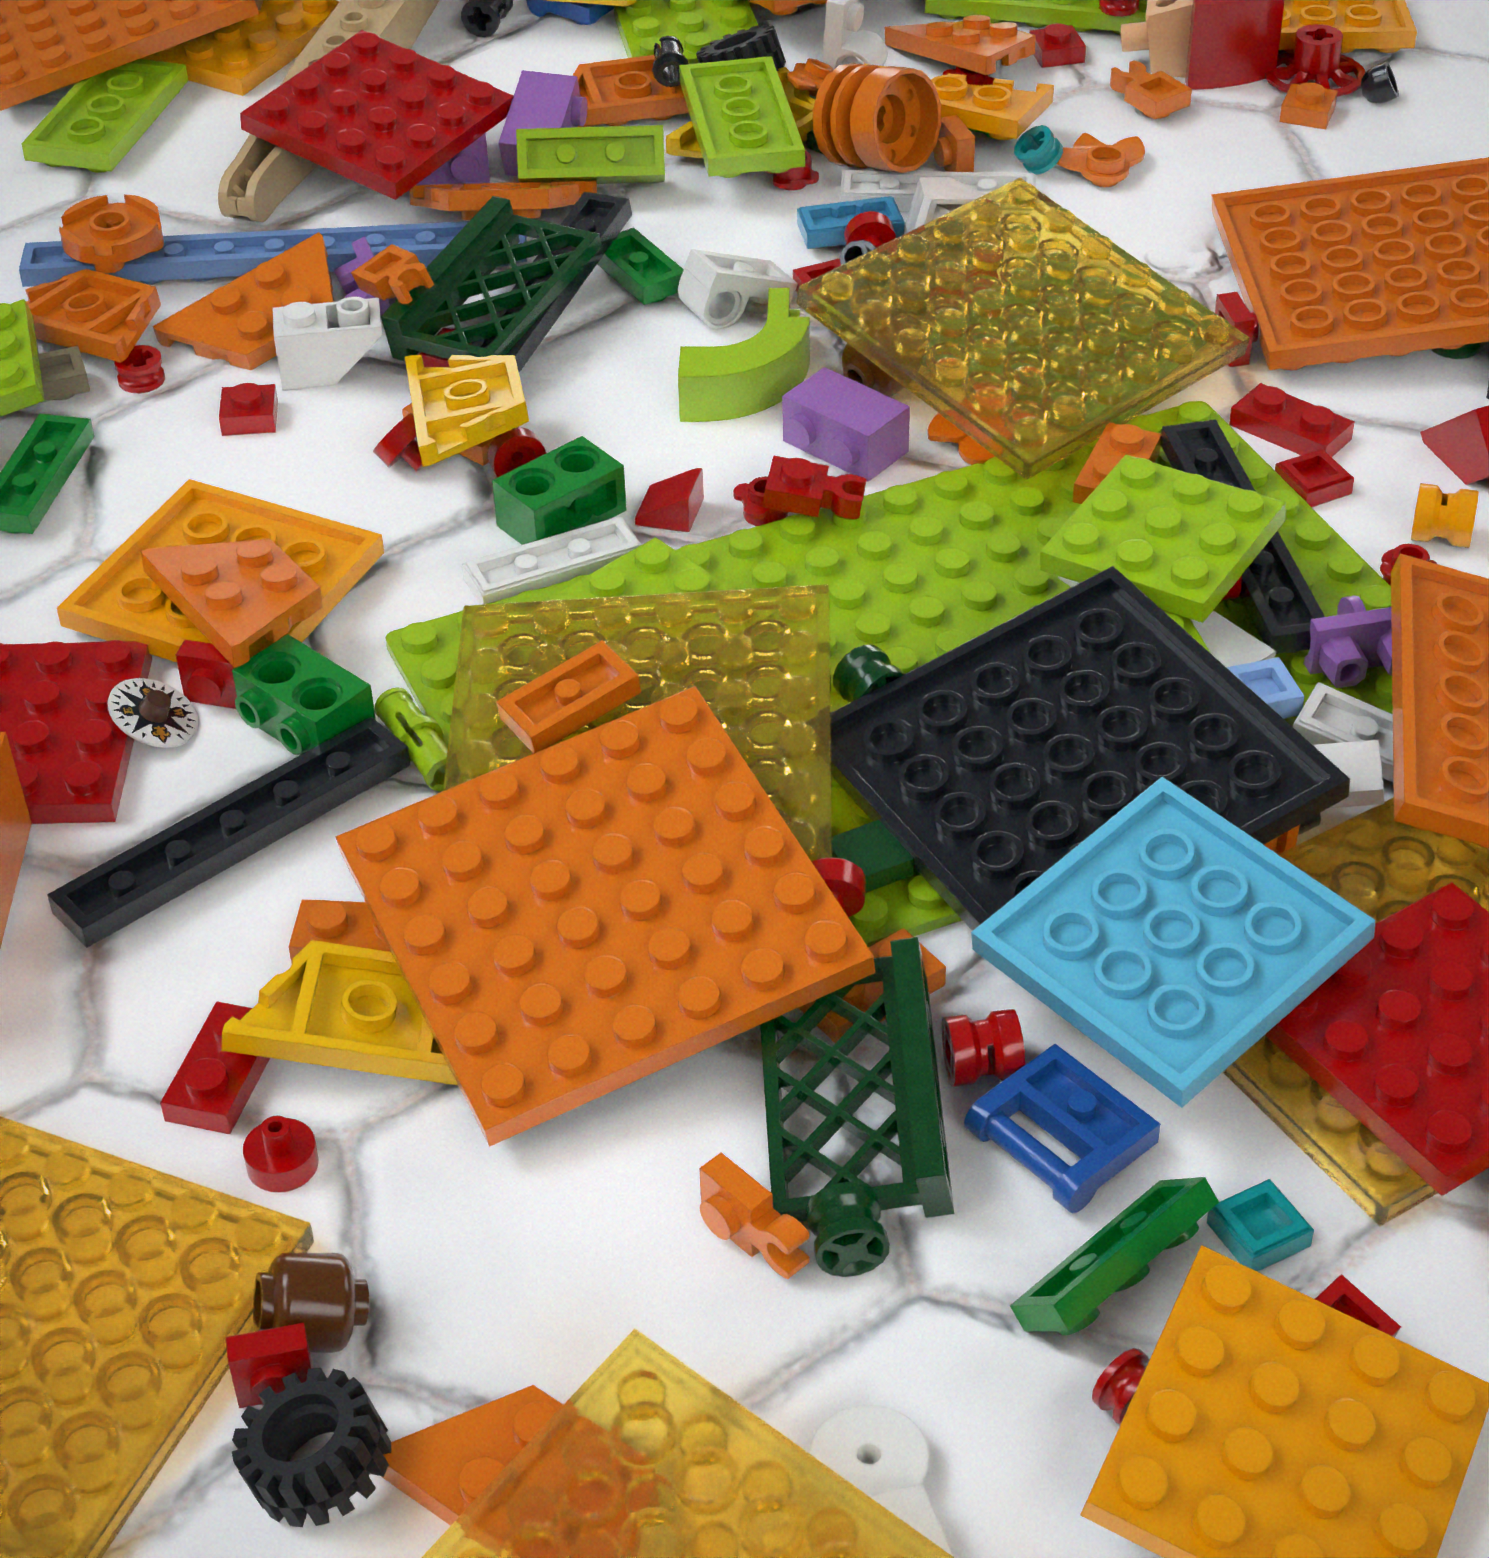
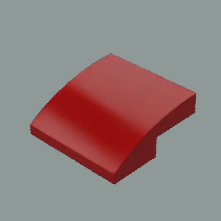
M1193 0L1185 78L1186 86L1192 90L1214 89L1266 79L1265 73L1277 68L1285 0Z

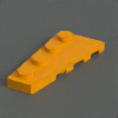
M948 73L947 75L931 79L936 86L940 99L941 117L957 115L968 129L987 132L989 136L998 140L1017 139L1053 103L1054 85L1037 83L1036 92L1014 89V80L995 78L993 85L979 86L967 84V75Z

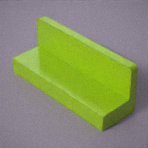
M663 125L516 129L519 182L597 180V184L665 182Z

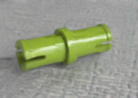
M395 687L382 693L374 705L375 714L378 718L380 717V720L384 722L393 735L408 746L410 762L412 761L422 774L426 784L434 791H443L454 786L460 780V774L463 773V765L444 743L443 731L436 720L429 715H423L413 702L411 695L404 688ZM414 732L423 742V745H421L417 738L414 736Z

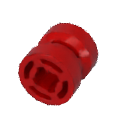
M1015 1009L991 1011L986 1019L972 1020L967 1015L942 1018L941 1039L947 1077L952 1087L975 1084L980 1076L994 1075L999 1080L1004 1081L1025 1065L1023 1035Z

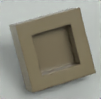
M78 346L38 354L45 401L51 399L66 400L75 394L90 391L86 369Z

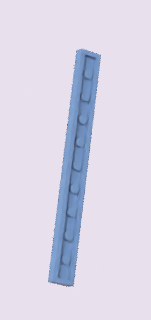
M469 221L163 236L164 246L159 251L147 253L137 259L127 261L120 271L105 274L132 281H141L146 284H155L164 280L174 279L208 281L215 277L242 276L256 268L259 264L274 258L318 232L324 238L330 272H334V269L357 258L351 243L364 236L374 256L393 244L416 254L420 263L427 267ZM519 235L520 242L518 244L527 242V236ZM61 241L25 243L19 266L22 287H32L42 283L53 282L63 276L83 269L96 270L94 264L83 263L68 256L63 250ZM527 258L516 261V263L527 262ZM505 264V265L498 266V267L509 266V264Z

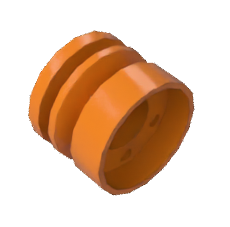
M856 63L839 65L825 77L817 91L813 107V132L819 150L828 161L844 167L874 168L879 171L896 173L915 171L931 155L937 144L941 127V103L936 86L927 74L915 68L894 66L881 68L877 65Z

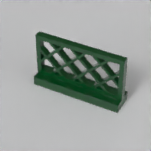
M492 196L426 267L434 282V286L430 289L425 286H418L409 291V294L413 301L408 304H401L396 299L382 314L381 320L392 357L405 361V356L417 355L419 352L447 359L451 355H472L474 357L507 355L602 247L599 233L514 215L509 199ZM519 235L536 238L534 240L518 244L520 242ZM568 246L576 247L573 251L553 256L551 251ZM540 254L545 256V259L517 266L516 261ZM510 265L511 269L491 274L498 266ZM552 274L547 281L527 287L524 284V281ZM517 284L519 288L492 297L488 293L489 291ZM479 294L483 296L481 300L464 304L469 297ZM525 304L520 312L499 318L496 312ZM490 315L491 320L465 328L461 327V322ZM450 325L455 327L454 331L434 336L443 327ZM497 335V338L487 349L468 344Z
M918 937L890 941L892 956L874 958V974L816 999V1002L796 1023L781 1015L760 1025L771 1193L773 1194V1208L781 1215H791L799 1222L807 1221L806 1205L813 1195L789 1199L788 1184L807 1163H810L832 1178L824 1188L844 1182L862 1183L872 1188L878 1196L881 1210L922 1205L925 1218L955 1214L928 978ZM879 981L883 983V994L865 1013L842 999L855 985ZM831 1010L853 1023L833 1046L828 1045L810 1033ZM885 1015L887 1026L880 1023V1021L883 1019ZM777 1030L784 1034L779 1040ZM868 1033L889 1046V1051L870 1071L847 1057ZM799 1044L821 1057L800 1081L780 1069V1063ZM835 1068H838L859 1082L838 1106L815 1092L816 1088ZM891 1073L893 1085L885 1081ZM781 1088L789 1092L783 1099ZM873 1092L895 1105V1111L876 1131L852 1116ZM803 1102L826 1117L805 1141L784 1129V1122ZM841 1127L865 1142L843 1167L819 1152ZM897 1133L899 1146L891 1141ZM786 1148L793 1152L787 1160ZM879 1153H882L901 1166L903 1182L871 1187L857 1176Z

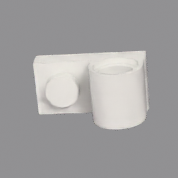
M827 0L822 62L831 66L833 70L839 65L863 64L856 57L863 61L864 64L884 66L886 63L888 49L884 40L876 33L860 29L864 15V5L860 4L859 0Z
M691 249L679 281L678 294L682 302L710 328L718 330L733 325L740 318L748 299L756 303L767 304L769 288H790L791 302L798 283L772 260Z

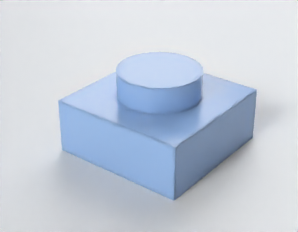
M1279 657L1226 667L1283 719L1298 716L1301 712L1304 695Z

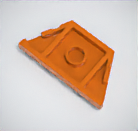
M985 15L966 16L961 22H932L928 24L884 27L885 44L887 46L984 75L996 72V61L1001 60V65L1010 66L1019 59L1035 54L1034 34L1017 30V24L990 23V17Z
M654 55L579 64L573 73V76H577L581 97H586L587 99L586 121L584 126L578 127L602 124L621 126L632 120L648 118L667 120L674 115L686 114L689 111L681 84L675 87H666L658 83L654 78L652 70L653 62L656 59Z
M597 180L417 184L409 190L410 205L444 211H461L462 220H471L492 196L510 200L514 215L533 219L541 217L542 209L574 205L584 192L597 193Z
M319 232L155 324L152 327L157 341L162 346L169 348L175 341L193 346L195 354L212 360L223 359L228 361L230 365L247 370H253L274 358L277 354L274 341L273 308L285 307L294 302H307L310 304L335 302L332 294V279L327 262L328 253L323 236Z
M83 269L63 276L56 281L42 283L25 289L28 298L26 303L33 314L36 339L67 348L78 346L80 353H88L120 363L128 357L161 306L155 286L90 269Z
M271 539L148 548L140 551L144 572L234 668L244 665L250 660L248 646L265 635L266 640L276 642L287 634L294 624L305 621L323 608L320 586Z
M535 1385L528 1386L392 1441L391 1453L383 1454L389 1466L382 1478L495 1558H638L641 1547L640 1532L643 1520L649 1515L656 1488L655 1465Z

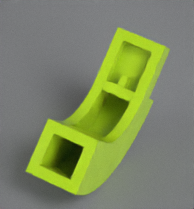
M769 288L767 321L761 331L753 337L725 346H680L678 369L680 422L723 421L756 414L780 403L784 394L804 381L810 365V317H800V309H790V288Z

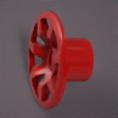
M1313 24L1303 26L1297 30L1294 54L1286 52L1278 55L1277 67L1282 64L1287 65V67H1278L1266 72L1265 78L1270 85L1285 93L1288 92L1291 83L1300 85L1307 83L1309 80H1315V83L1322 85L1325 89H1330L1328 79L1331 78L1337 86L1341 87L1331 89L1337 90V97L1350 94L1361 87V79L1365 69L1359 62L1341 54L1343 34L1339 29L1328 25ZM1354 72L1356 78L1348 75V73ZM1296 74L1295 78H1293V79L1290 81L1289 84H1286V83H1284V82L1281 81V80H1289L1291 77H1293V76Z

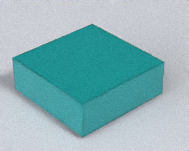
M1271 1179L1220 1201L1207 1215L1206 1223L1238 1262L1257 1272L1311 1247L1314 1229Z

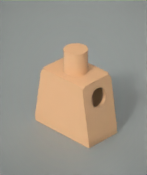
M1147 0L1146 22L1121 24L1122 51L1149 50L1152 74L1163 71L1171 77L1186 78L1193 0Z

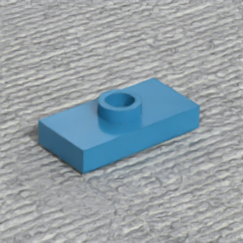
M891 196L797 208V225L807 249L837 245L846 246L844 232L847 224L856 215L868 211H875L886 215L893 224L896 238L904 237L905 230L904 219L894 198Z

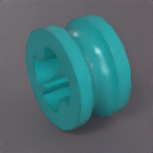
M1044 125L1035 126L1027 130L1018 139L1014 147L1016 158L1023 163L1028 173L1036 175L1045 173L1053 168L1063 154L1062 144L1057 138H1054V134L1049 127Z

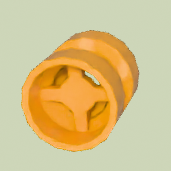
M1420 483L1411 540L1429 542L1436 536L1447 539L1451 546L1469 548L1479 491L1461 488L1456 493L1447 494L1443 493L1438 485Z

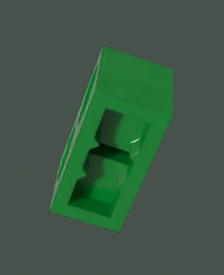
M583 436L492 480L496 524L521 545L606 521L627 511L624 465Z
M289 634L251 657L244 665L232 670L237 694L235 706L240 717L250 727L259 728L280 741L294 755H302L369 717H373L376 720L372 690L369 683Z

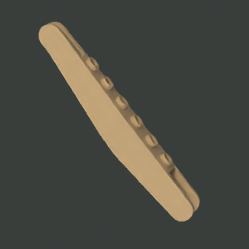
M341 0L299 54L280 85L361 30L375 33L382 39L403 48L411 49L440 0ZM249 134L235 159L221 177L218 189L220 212L224 217L238 218L239 216H245L251 221L265 222L276 207L318 165Z

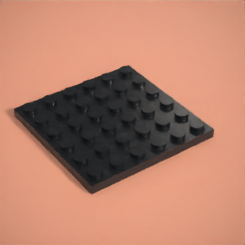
M1114 566L801 728L806 749L872 821L879 820L914 858L915 869L972 931L1161 777L1263 845L1349 797L1350 778Z

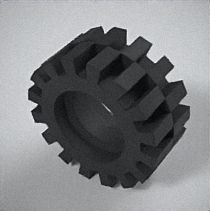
M764 24L761 27L759 25L753 26L749 30L742 29L737 31L736 34L725 35L723 39L710 42V45L702 47L701 51L696 53L699 63L772 56L777 71H779V68H783L786 63L774 25L769 26V24Z
M320 1367L308 1369L307 1380L303 1383L300 1382L295 1373L283 1377L282 1380L286 1389L277 1395L268 1386L259 1394L264 1406L258 1410L248 1405L241 1415L248 1428H235L232 1438L233 1443L238 1449L232 1451L233 1462L262 1509H265L268 1515L279 1523L285 1517L288 1524L292 1527L303 1528L307 1514L315 1526L330 1523L328 1510L336 1506L342 1516L350 1513L355 1507L349 1498L358 1492L367 1499L376 1489L369 1475L384 1477L389 1466L383 1454L391 1453V1440L386 1433L388 1429L361 1383L354 1377L349 1380L344 1371L334 1368L327 1378ZM334 1432L330 1440L316 1453L304 1459L290 1462L295 1452L307 1441L318 1435Z

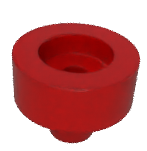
M875 211L863 212L853 217L847 224L844 232L846 245L853 241L867 240L875 245L881 258H884V255H886L887 245L897 240L891 220L886 215Z
M412 413L398 422L373 450V453L388 468L397 463L401 458L416 472L423 467Z
M516 427L496 436L492 440L488 449V461L496 476L500 477L547 452L535 433L523 427Z
M821 858L811 861L846 915L851 917L857 914L865 904L866 878L863 870L853 862L840 858Z
M278 1115L271 1116L256 1126L247 1135L243 1144V1156L248 1177L254 1185L265 1191L287 1192L297 1189L314 1176L319 1165L315 1136L305 1123L296 1119Z

